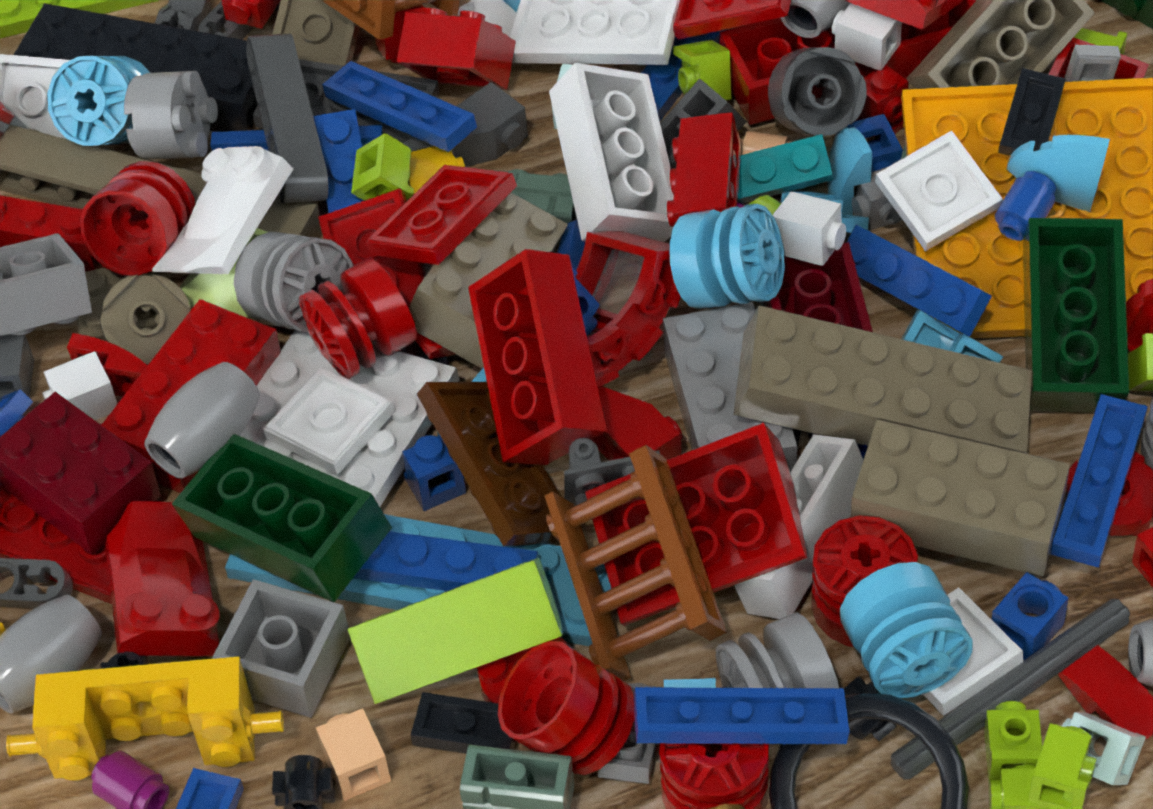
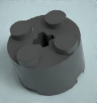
M829 47L795 50L785 54L771 74L768 85L770 111L781 124L794 132L806 135H833L846 128L849 124H852L861 114L867 92L864 77L855 65L856 62L841 50ZM813 85L822 90L821 97H815L812 94Z

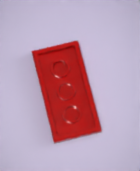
M0 485V558L54 561L70 574L74 590L112 604L106 545L94 555L89 554ZM50 575L49 580L58 582L54 577Z

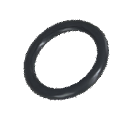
M866 692L845 695L848 721L863 718L886 720L904 727L917 736L931 752L939 769L942 784L940 809H967L969 786L964 761L953 738L936 718L916 704L892 695ZM780 744L771 768L769 787L771 809H797L795 797L797 772L803 756L812 744Z

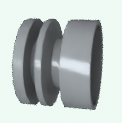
M270 231L256 236L244 248L236 263L234 288L237 301L246 315L259 323L309 332L299 305V296L310 290H314L319 294V285L326 281L336 285L344 294L340 273L352 267L353 263L345 249L332 240Z
M797 612L769 623L764 627V646L755 635L748 632L740 636L738 644L728 640L716 647V663L722 688H839L834 668L821 639L810 622Z

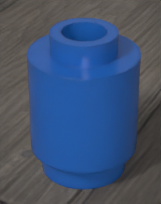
M1027 171L1023 177H1019L1014 181L995 213V220L1002 234L1012 240L1021 241L1024 238L1029 218L1047 217L1056 201L1054 194L1057 188L1051 179L1041 173Z

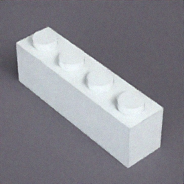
M813 434L790 472L808 558L734 585L747 614L781 619L795 612L812 582V564L816 542L825 529L839 520L851 516L852 495L863 464V458L855 439Z

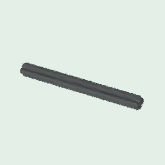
M1110 599L938 722L953 738L957 746L985 726L987 710H995L997 705L1006 701L1019 702L1096 645H1099L1127 625L1130 616L1129 609L1119 599ZM916 736L892 753L890 764L894 771L902 779L906 780L914 777L935 762L931 752Z

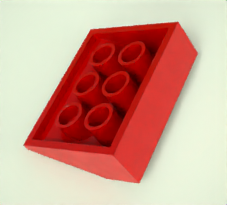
M765 423L667 460L713 593L808 558L794 484L779 439ZM631 474L585 491L587 500L631 479ZM639 496L592 519L599 544L645 522L646 515L650 514L645 499ZM654 539L604 563L611 589L660 566L661 559L665 558L660 542ZM669 583L617 608L620 623L626 626L676 607L680 600L675 586Z

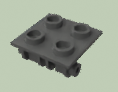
M588 438L576 439L569 447V469L564 470V499L576 506L587 500L585 491L631 474L635 471L631 458L625 457L601 463L598 448L592 440Z

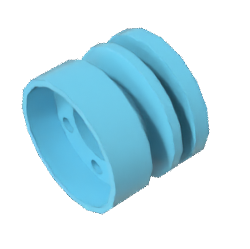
M78 56L64 63L53 75L47 92L48 112L54 126L66 139L82 146L129 143L126 129H133L132 114L124 115L126 91L132 78L150 72L141 62L126 56Z
M760 204L745 205L742 208L735 206L722 212L717 210L692 212L678 218L673 227L669 244L670 266L676 288L681 298L689 307L696 309L726 306L731 302L747 304L751 301L764 302L776 297L782 286L785 270L784 247L776 220L765 206Z
M908 562L897 563L879 569L862 579L846 595L840 607V622L852 645L861 654V662L869 672V677L874 687L881 694L892 695L898 698H909L935 690L951 680L966 665L972 654L973 640L969 632L963 626L960 616L950 606V599L938 577L927 565Z

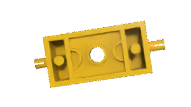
M239 656L37 674L35 678L32 724L34 733L7 735L6 749L9 757L38 753L39 756L46 759L54 779L63 778L76 781L91 776L96 763L105 756L106 739L131 741L140 736L161 734L183 736L193 732L204 765L231 767L239 762L255 761V734L284 732V718L282 710L255 713V707Z

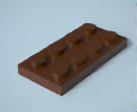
M426 382L418 391L417 396L425 408L429 420L434 424L448 448L450 457L456 462L470 487L472 495L480 504L492 525L493 532L500 539L502 545L516 546L559 542L551 533L546 521V515L550 511L545 495L551 492L559 496L560 494L543 465L503 462L487 382Z

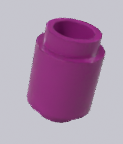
M122 750L103 756L96 763L91 774L93 793L116 809H162L169 796V786L163 783V777L159 773Z

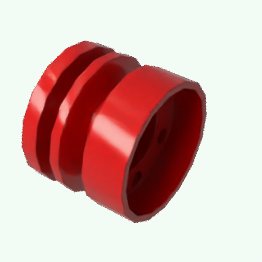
M138 161L125 166L83 207L80 218L82 240L89 253L103 267L115 273L139 276L151 272L152 268L167 252L187 224L195 207V198L187 183L173 169L158 162Z
M371 257L340 273L344 294L336 285L326 281L319 285V294L314 290H310L299 296V305L316 347L337 373L347 379H351L360 373V365L364 368H370L376 364L372 343L382 353L389 356L417 341L415 323L405 300L388 273Z
M859 515L839 520L825 529L816 542L812 564L811 609L817 625L829 638L845 646L854 647L840 622V607L846 595L862 579L879 569L897 563L918 561V554L912 539L898 525L880 517Z
M547 641L533 647L526 653L506 678L499 697L498 718L501 729L515 741L534 752L571 756L573 774L587 775L600 770L610 762L628 739L635 720L634 694L631 686L621 678L608 672L602 666L594 664L586 656L562 641Z
M660 743L661 792L666 809H708L723 804H740L745 809L766 808L769 789V744Z

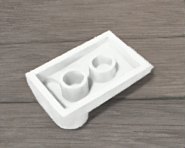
M258 146L228 147L213 150L203 161L201 177L207 184L201 192L187 224L167 252L152 268L153 272L229 274L292 173L293 168L283 157Z

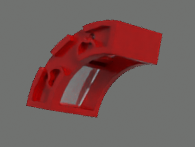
M624 231L587 232L585 246L576 270L578 274L575 278L600 304L593 315L597 320V325L587 336L597 387L615 380L619 377V370L632 360L640 361L663 334L659 327L663 322V318L666 317L669 308H677L681 296L673 280L670 266V245L668 243Z

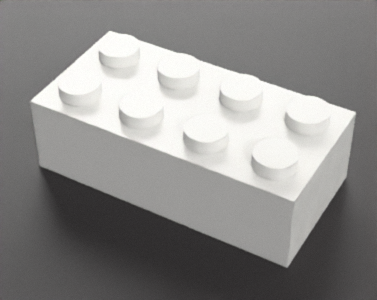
M574 63L549 90L581 240L586 241L587 232L624 231L665 242L671 237L673 227H670L668 222L667 201L673 200L674 195L670 186L671 167L649 75Z

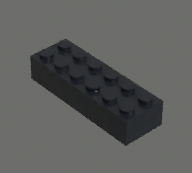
M44 3L14 53L17 56L72 60L78 56H126L141 62L150 73L197 71L206 89L207 96L213 97L217 103V120L214 123H210V132L251 131L256 128L253 114L257 107V101L247 62V40Z

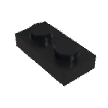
M1022 68L998 153L1011 156L1013 151L1029 141H1035L1033 151H1037L1042 143L1049 141L1065 85V78Z
M422 692L410 735L412 745L465 754H467L469 745L514 750L516 741L501 729L498 718L499 703Z

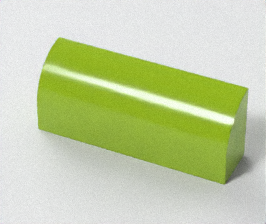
M540 558L421 600L347 629L374 704L556 639L563 634L556 602Z

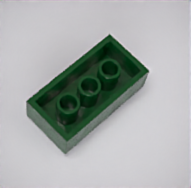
M1029 218L1023 238L1026 369L1032 370L1029 411L1095 413L1101 394L1127 400L1129 395L1123 219Z
M233 434L224 446L206 461L172 503L194 537L331 602H335L392 529L372 493L236 434Z

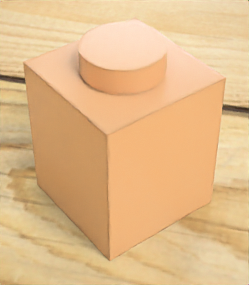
M363 708L350 714L342 713L336 715L326 724L316 727L323 756L328 767L333 769V778L344 801L391 782L386 756Z

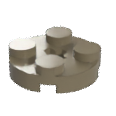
M134 275L126 277L112 287L103 302L100 326L104 339L131 352L148 365L190 312L189 301L178 285L163 276ZM139 309L144 313L149 312L151 309L157 313L154 319L157 327L153 330L147 327L142 330L136 326L138 318L135 312Z

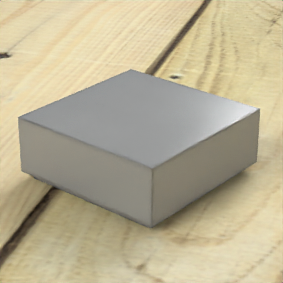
M1075 45L1065 75L1066 82L1113 80L1121 58L1118 46Z

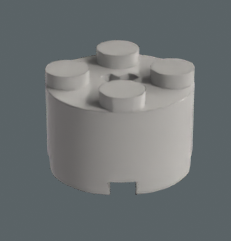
M197 71L154 72L132 78L124 101V115L132 114L133 129H126L129 143L134 152L139 157L145 159L194 158L206 155L210 123H214L217 120L218 108L215 99L207 96L206 89Z

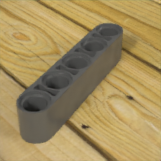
M291 33L248 36L246 47L247 62L268 151L283 157L293 168L292 173L279 192L281 203L327 200L329 190L327 169L293 36Z

